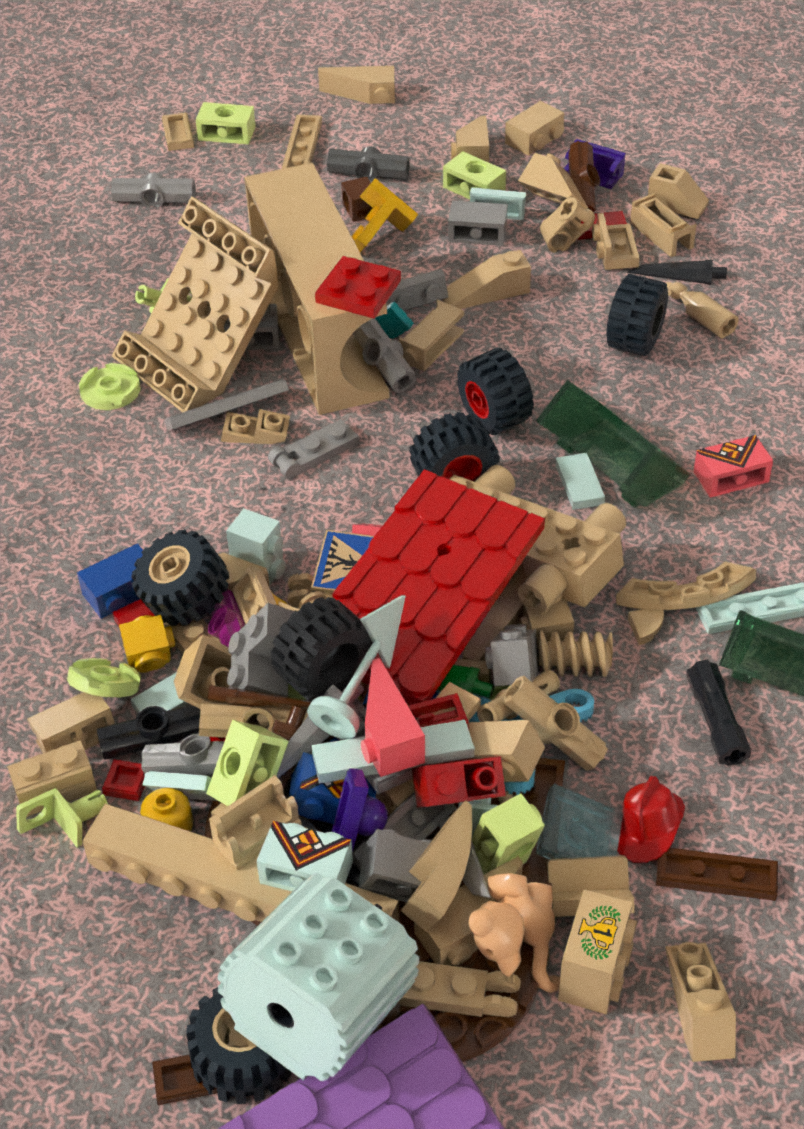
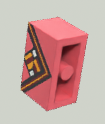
M753 435L697 450L693 472L711 498L768 483L773 459L757 436Z

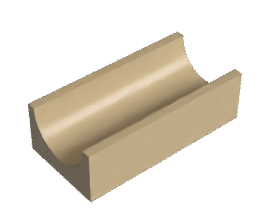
M308 163L244 177L250 235L272 249L275 254L279 287L270 304H277L278 325L318 414L322 415L390 398L389 389L376 366L368 365L364 361L363 348L352 334L362 324L373 318L318 304L315 301L316 290L342 256L364 260L314 164ZM386 303L379 311L377 316L387 314Z

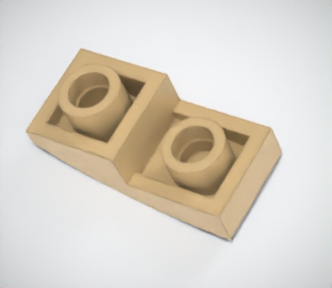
M259 409L258 418L227 411L221 441L254 444L285 442L290 416Z

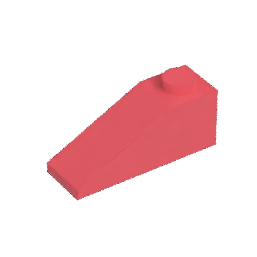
M377 658L372 660L365 717V739L361 740V749L368 764L373 762L380 777L424 764L425 735L381 659Z

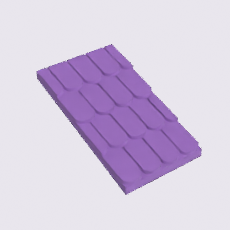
M421 1004L370 1035L333 1077L330 1076L324 1081H320L315 1076H307L304 1080L299 1079L218 1129H505V1127L426 1005Z

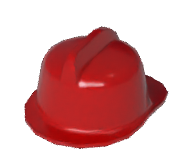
M650 776L647 782L630 788L624 797L623 813L618 826L616 851L620 855L626 856L628 861L633 863H648L665 854L674 842L684 817L685 805L683 800L675 793H672L664 784H661L656 776Z

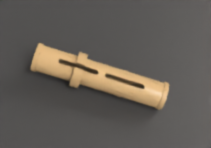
M551 670L542 672L532 682L547 695L556 692L560 687V680L557 674ZM507 689L497 693L492 701L479 706L477 716L480 722L502 721L505 718L513 719L518 716L504 704L502 697Z

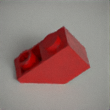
M501 756L412 768L417 808L459 803L465 800L473 801L506 796Z

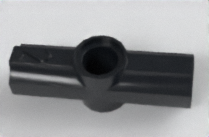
M188 705L166 711L159 706H149L140 711L136 719L97 728L98 740L104 760L143 751L145 745L172 744L182 741L190 735L198 734L201 709Z

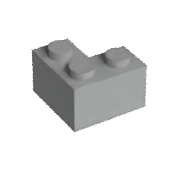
M267 603L256 615L254 614L250 617L248 623L240 631L232 635L228 647L231 654V668L228 673L227 683L230 687L288 697V682L273 668L271 664L273 659L270 656L271 650L275 647L273 644L275 636L280 633V627L289 620L290 615L294 612L293 610Z

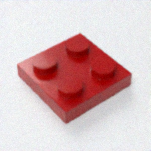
M342 256L316 290L315 301L318 304L374 319L401 282V271L356 258Z

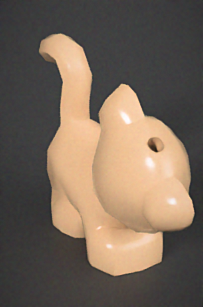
M513 873L488 877V890L496 902L488 901L482 904L469 917L468 924L474 934L476 946L488 960L497 962L502 974L510 977L521 963L520 949L522 941L533 947L531 975L538 983V988L548 993L558 991L560 977L556 975L549 976L547 972L549 941L555 930V916L552 909V886L537 882L527 883L526 876Z

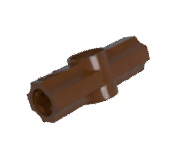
M576 141L570 145L569 175L588 209L594 212L596 210L595 187L600 185V176L594 167L593 146L588 142Z

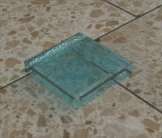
M553 784L547 794L542 820L545 826L539 836L536 854L547 859L617 856L623 812Z

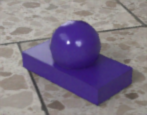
M349 768L346 772L332 832L351 839L353 852L357 833L363 836H372L377 829L383 830L387 824L388 811L379 799L372 796L367 797L369 787L363 770Z

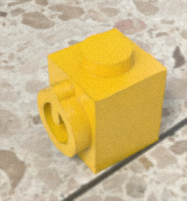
M144 615L132 622L119 625L129 666L136 668L138 672L145 673L161 669L166 663L170 662V648L176 645L171 626L164 627L161 615Z

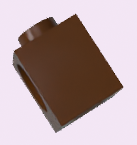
M368 177L341 182L342 204L353 222L365 219L372 209L369 204L360 198V195L371 183Z

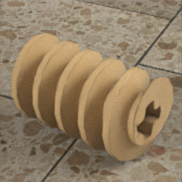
M542 630L539 631L538 659L539 666H542L543 672L551 670L553 666H556L559 676L563 677L567 666H570L574 677H578L581 667H585L588 677H592L595 668L599 667L602 676L607 677L612 666V632L609 633L606 642H604L601 632L596 631L590 642L586 631L580 633L577 641H575L571 631L566 632L563 641L560 640L557 631H552L549 641H546L544 632Z

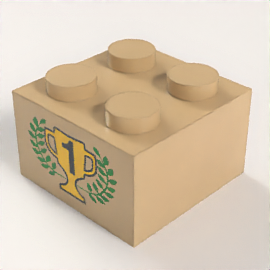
M583 889L562 959L558 1001L606 1015L610 1001L619 1002L624 983L623 975L625 967H628L637 926V920L630 919L633 902Z

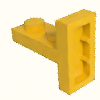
M375 178L360 195V198L372 207L365 217L369 222L365 227L360 225L351 237L359 252H361L386 219L397 229L404 232L418 216V213Z

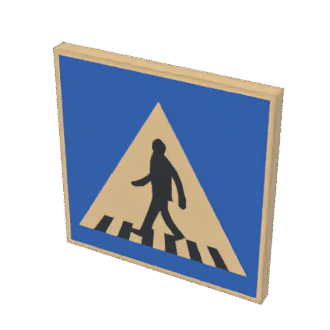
M326 530L311 589L333 593L369 548V543L374 536Z

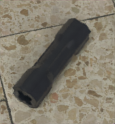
M708 659L698 661L691 668L687 669L686 677L694 698L699 701L718 762L727 766L741 764L751 756V749L742 727L737 724L725 693V683L717 663L710 662Z

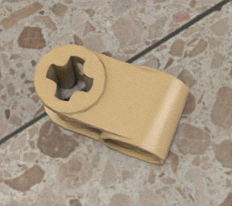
M569 197L565 199L540 226V232L549 250L555 253L557 250L566 251L569 249L571 244L593 225L595 214L592 210L581 207L576 198Z

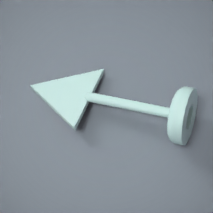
M401 595L360 619L373 642L340 699L331 696H319L313 699L308 707L307 713L309 718L322 731L340 739L355 737L360 727V720L356 712L347 704L377 653L385 667L390 668L406 596Z

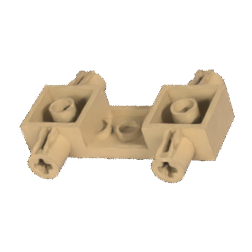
M500 465L491 466L475 482L457 475H453L450 478L452 481L467 486L468 489L472 488L497 498L498 501H504L524 509L530 514L533 513L545 518L544 530L522 561L526 581L518 588V595L528 610H533L542 615L552 604L559 602L561 599L585 608L624 566L620 533L626 527V519L616 506L609 503L600 504L585 521L510 495L515 489V480L512 474Z

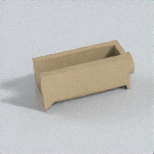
M655 193L632 202L630 224L670 257L676 256L677 241L689 250L694 248L697 224L690 226L659 201Z
M436 299V309H433L404 338H399V342L403 347V357L410 367L425 371L464 333V329L455 326L464 316V310Z

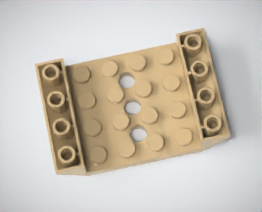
M191 196L178 224L192 234L141 335L124 330L111 356L120 364L134 369L139 379L181 412L200 407L224 392L279 287L274 251L193 196ZM191 291L192 299L187 304V295ZM210 304L211 312L209 316L206 318L205 311L207 306ZM229 318V321L231 322L230 327L225 332L224 324L226 320Z

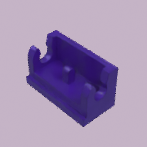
M576 139V140L574 141V142H576V141H579V142H587V141H583V140H580V139ZM588 142L593 146L594 167L600 176L599 186L612 189L624 174L626 153ZM570 149L565 155V159L569 160ZM569 163L564 167V169H565L568 173H569Z

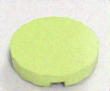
M109 363L105 364L106 368L99 370L98 367H94L82 376L79 382L81 399L86 405L95 409L113 410L124 407L135 400L141 390L140 381L135 370L123 364Z
M87 658L77 660L69 667L67 681L70 686L81 692L102 697L121 698L132 696L138 692L141 675L135 668L125 663H120L119 668L110 666L111 661L107 659Z

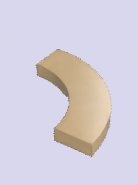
M723 562L716 569L697 576L696 582L677 585L676 581H648L632 578L616 594V605L650 610H678L709 605L732 597L750 586L756 580V569Z

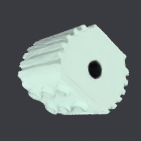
M317 872L308 879L306 878L227 956L219 968L221 971L218 973L217 980L221 983L218 985V993L223 996L220 1000L222 1007L230 1013L235 1022L234 1029L302 1080L307 1076H315L320 1081H324L330 1076L333 1077L346 1064L416 981L414 979L418 976L419 969L416 968L419 964V956L415 954L418 948L416 941L408 936L404 926L383 912L379 904L373 905L336 878L323 877Z

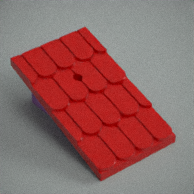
M425 469L395 505L394 512L372 538L369 548L332 593V598L339 600L360 619L399 596H406L391 666L386 669L403 699L409 705L428 701L432 698L545 527V518L533 513L530 514L524 509L501 500L498 501L497 498L472 488L468 489L465 485L442 476L439 477L437 474ZM377 653V655H376V657H375L374 659H377V658H380V659H381V657H380L379 654ZM372 663L361 681L367 685L370 684Z

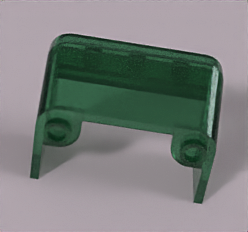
M568 379L536 420L537 423L560 438L556 443L568 453L572 454L574 450L580 454L587 453L590 461L620 486L618 490L623 493L621 497L635 508L639 504L646 507L682 486L691 475L614 412Z
M739 610L719 665L733 670L730 677L751 684L753 678L804 696V634L759 619L745 611Z

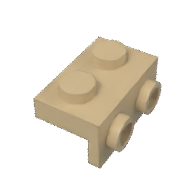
M598 213L597 224L592 225L593 241H597V258H602L604 269L639 267V254L631 225H606L604 213Z

